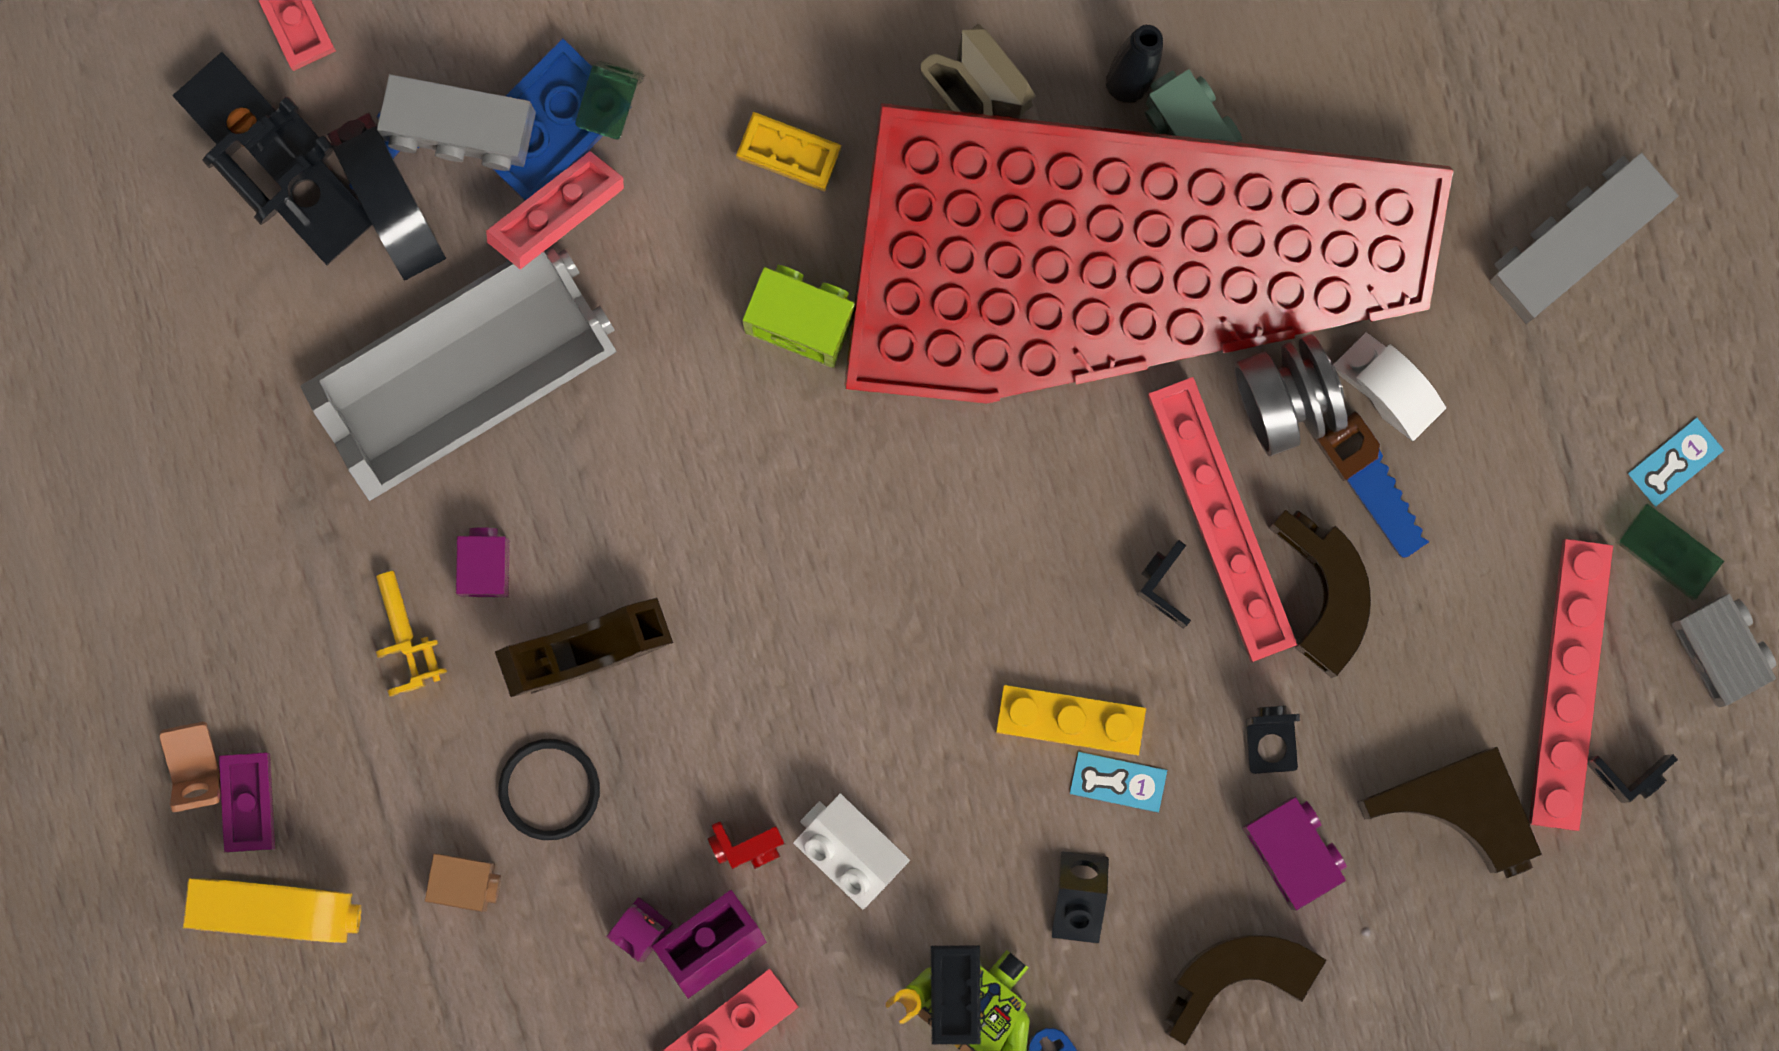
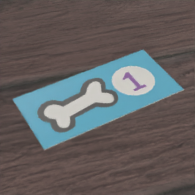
M1696 418L1628 473V475L1656 507L1720 455L1724 449L1701 421Z
M1078 752L1070 794L1159 813L1168 770Z

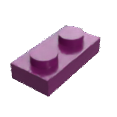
M270 753L219 756L224 853L274 850L275 835Z

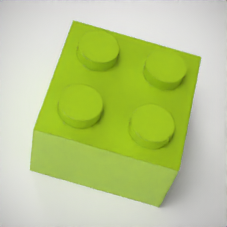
M777 265L775 271L764 267L742 320L745 334L834 368L853 320L854 302L847 299L849 293L825 282H822L820 289L802 281L804 277L802 273L783 265Z

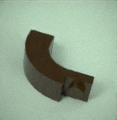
M1285 510L1269 529L1311 563L1319 575L1323 588V604L1320 614L1313 626L1296 645L1295 649L1329 677L1334 678L1339 675L1356 653L1368 626L1371 608V591L1368 575L1356 548L1338 527L1334 526L1329 529L1321 539L1315 534L1319 527L1310 518L1298 510L1293 515Z
M653 598L626 605L601 617L554 634L506 646L495 651L510 697H515L529 692L532 694L620 665L672 644L673 640L658 598Z
M1244 935L1220 941L1191 959L1173 981L1188 990L1189 994L1185 1000L1177 996L1163 1020L1170 1025L1165 1034L1186 1046L1216 995L1227 986L1239 981H1264L1292 998L1303 1002L1327 960L1298 943L1272 936Z

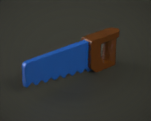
M1354 411L1347 416L1348 427L1337 432L1328 429L1323 437L1316 439L1313 436V439L1343 481H1347L1399 556L1406 558L1429 543V541L1421 537L1422 528L1414 525L1416 516L1407 512L1409 504L1400 500L1402 491L1394 488L1396 480L1387 475L1389 467L1380 463L1383 457L1379 449L1380 443L1361 416ZM1358 433L1362 438L1359 450L1342 461L1334 448Z

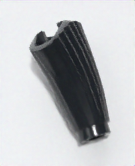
M1153 25L1140 26L1128 37L1117 52L1106 76V87L1109 93L1118 101L1134 103L1142 99L1144 94L1148 92L1150 85L1154 82L1163 51V36L1157 27Z

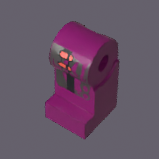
M638 897L606 937L637 962H644L653 951L651 946L663 938L673 923Z

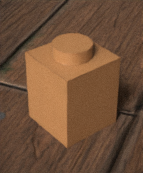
M433 854L425 902L485 912L487 911L488 902L495 904L497 902L501 875L494 874V863L444 854Z

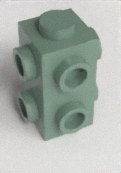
M1189 69L1177 76L1174 70L1150 85L1153 92L1147 98L1146 105L1149 109L1144 113L1156 134L1165 133L1166 135L1237 143L1242 140V136L1229 116L1221 118L1213 106L1212 102L1216 100V97L1202 76L1195 79Z

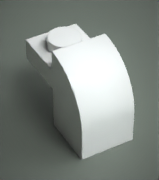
M1367 332L1333 364L1339 376L1370 398L1382 419L1411 441H1414L1446 409V406L1430 382L1402 353L1391 344L1388 347L1384 346Z

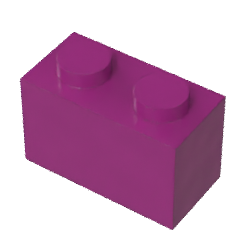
M1296 797L1286 800L1242 827L1290 909L1295 911L1345 882L1346 879L1341 870L1347 867L1335 845L1331 842L1325 846L1316 829L1322 826L1312 806L1308 801L1300 804Z
M730 890L651 947L687 999H689L767 942L755 921L733 891Z

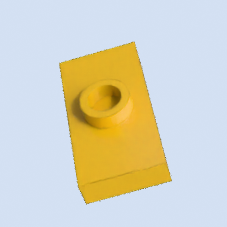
M753 112L736 158L825 192L842 145Z

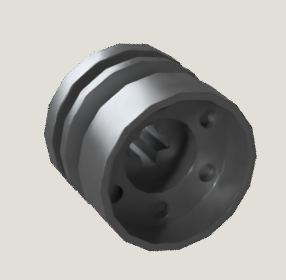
M1313 334L1302 337L1299 340L1301 357L1290 342L1281 346L1283 365L1281 369L1277 368L1274 361L1265 351L1237 361L1234 364L1236 381L1245 410L1258 441L1269 457L1300 445L1298 423L1302 421L1316 439L1325 435L1323 417L1333 432L1348 427L1344 392L1339 376L1331 359L1325 354L1324 349Z

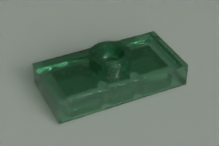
M1649 504L1643 505L1616 542L1692 600L1698 598L1724 563V560Z

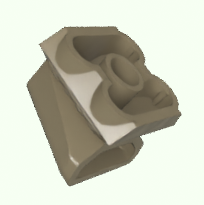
M979 24L970 30H962L960 45H958L957 61L939 54H932L924 59L920 65L921 75L935 109L1020 118L1021 115L1033 107L1031 100L1035 98V94L1028 81L989 32Z

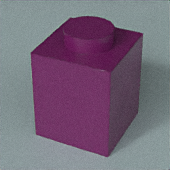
M469 528V536H457L456 594L458 596L509 598L510 540L505 536H498L497 528Z

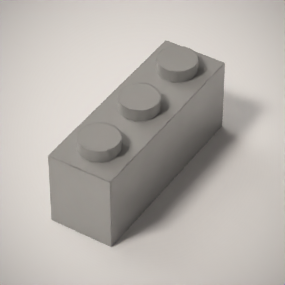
M389 74L377 131L385 141H389L388 146L398 151L416 153L417 147L436 150L435 156L445 160L463 162L464 156L482 159L481 164L488 168L509 171L511 165L520 167L525 165L536 111L531 102L527 100Z

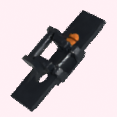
M223 52L217 55L172 95L217 144L205 155L202 161L208 168L214 166L256 212L254 218L260 225L266 223L276 213H279L326 266L372 226L363 206L324 164L325 160L333 153L334 146L324 135L319 137L298 114L299 107L289 96L285 97L279 103V108L275 110ZM245 147L280 185L281 191L271 200L232 159L231 156L239 148ZM311 181L320 188V198L312 207H301L294 201V189L301 182Z

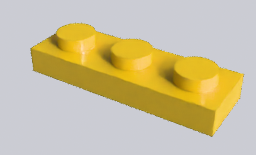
M1003 685L996 733L1139 756L1146 708Z

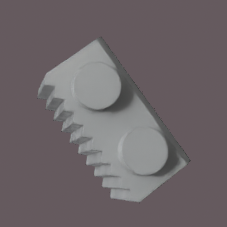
M1730 594L1721 596L1671 623L1672 628L1676 631L1677 637L1681 640L1686 653L1689 655L1691 662L1694 664L1696 671L1699 673L1701 680L1704 682L1717 707L1727 706L1776 679L1771 670L1777 666L1776 660L1769 647L1763 641L1758 644L1748 628V626L1753 624V619L1749 610L1740 599L1733 601Z

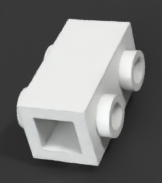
M841 793L827 807L819 801L805 815L800 823L806 829L793 842L862 910L871 903L910 861Z

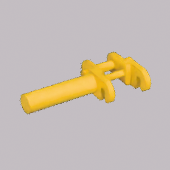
M389 571L377 575V583L396 645L376 651L377 658L391 653L402 652L406 655L412 675L410 683L387 690L389 697L425 687L424 680L433 678L434 682L440 681L439 675L446 673L447 670L446 668H438L432 648L438 644V640L429 641L428 637L421 638L422 644L414 646L412 642L414 638L395 572ZM423 650L429 672L419 675L413 653Z

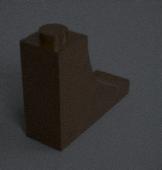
M1498 747L1488 748L1357 802L1364 820L1391 813H1413L1436 819L1450 826L1473 845L1484 860L1490 873L1503 871L1506 878L1532 869L1533 866L1530 860L1542 855Z

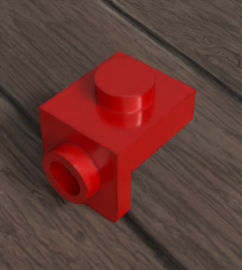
M721 821L711 825L715 835L707 838L719 864L728 861L732 869L751 861L754 869L779 858L780 854L777 848L785 844L778 827L775 826L733 846Z

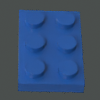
M562 39L506 95V97L530 101L536 111L524 167L511 165L509 171L492 170L525 201L584 156L632 106L570 44Z

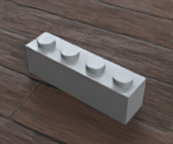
M1642 153L1631 162L1623 155L1602 173L1607 182L1598 190L1593 192L1589 186H1586L1566 203L1571 210L1567 216L1559 222L1551 216L1530 234L1536 242L1522 253L1515 246L1494 264L1500 272L1489 282L1525 324L1534 319L1679 197Z

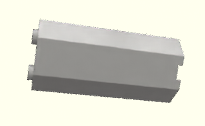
M551 245L521 270L508 260L300 386L312 411L335 443L347 469L369 501L617 352L607 336L615 330L602 308L599 306L591 310L572 279L580 274L566 249L556 253Z

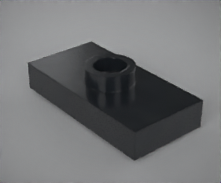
M980 945L931 946L932 1045L981 1044Z

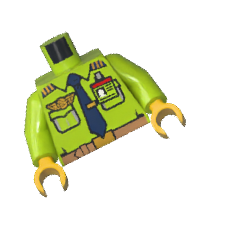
M1007 949L989 971L980 966L981 1044L954 1045L960 1051L1027 1050L1030 1019L1024 1011L1026 1003L1014 994L1011 989L1029 967ZM931 967L923 970L905 989L898 991L885 1003L887 1009L895 1002H900L904 1005L906 1016L899 1021L900 1024H904L915 1015H918L931 1026Z

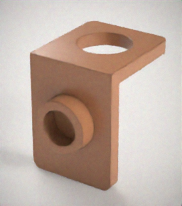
M198 722L161 730L159 738L173 783L170 800L172 812L219 803L221 792L220 768L207 723ZM195 790H208L206 793L197 797H184L186 794Z

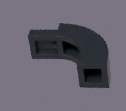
M368 112L328 133L327 135L334 146L333 150L403 280L406 281L446 260L430 225L406 184L383 137L377 131V125L371 114Z

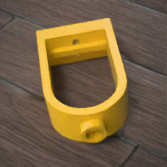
M189 878L183 928L347 943L348 933L358 934L362 908L360 904H351V893L209 878Z

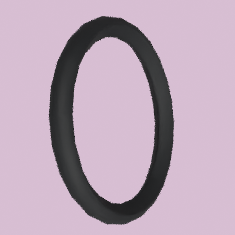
M541 739L519 748L508 759L499 779L498 797L506 818L518 831L539 840H559L578 832L590 821L599 801L600 782L596 768L590 758L580 748L558 739ZM541 749H557L574 756L584 767L590 783V796L582 815L574 823L558 830L544 831L524 823L514 812L508 796L509 780L516 765L525 756Z

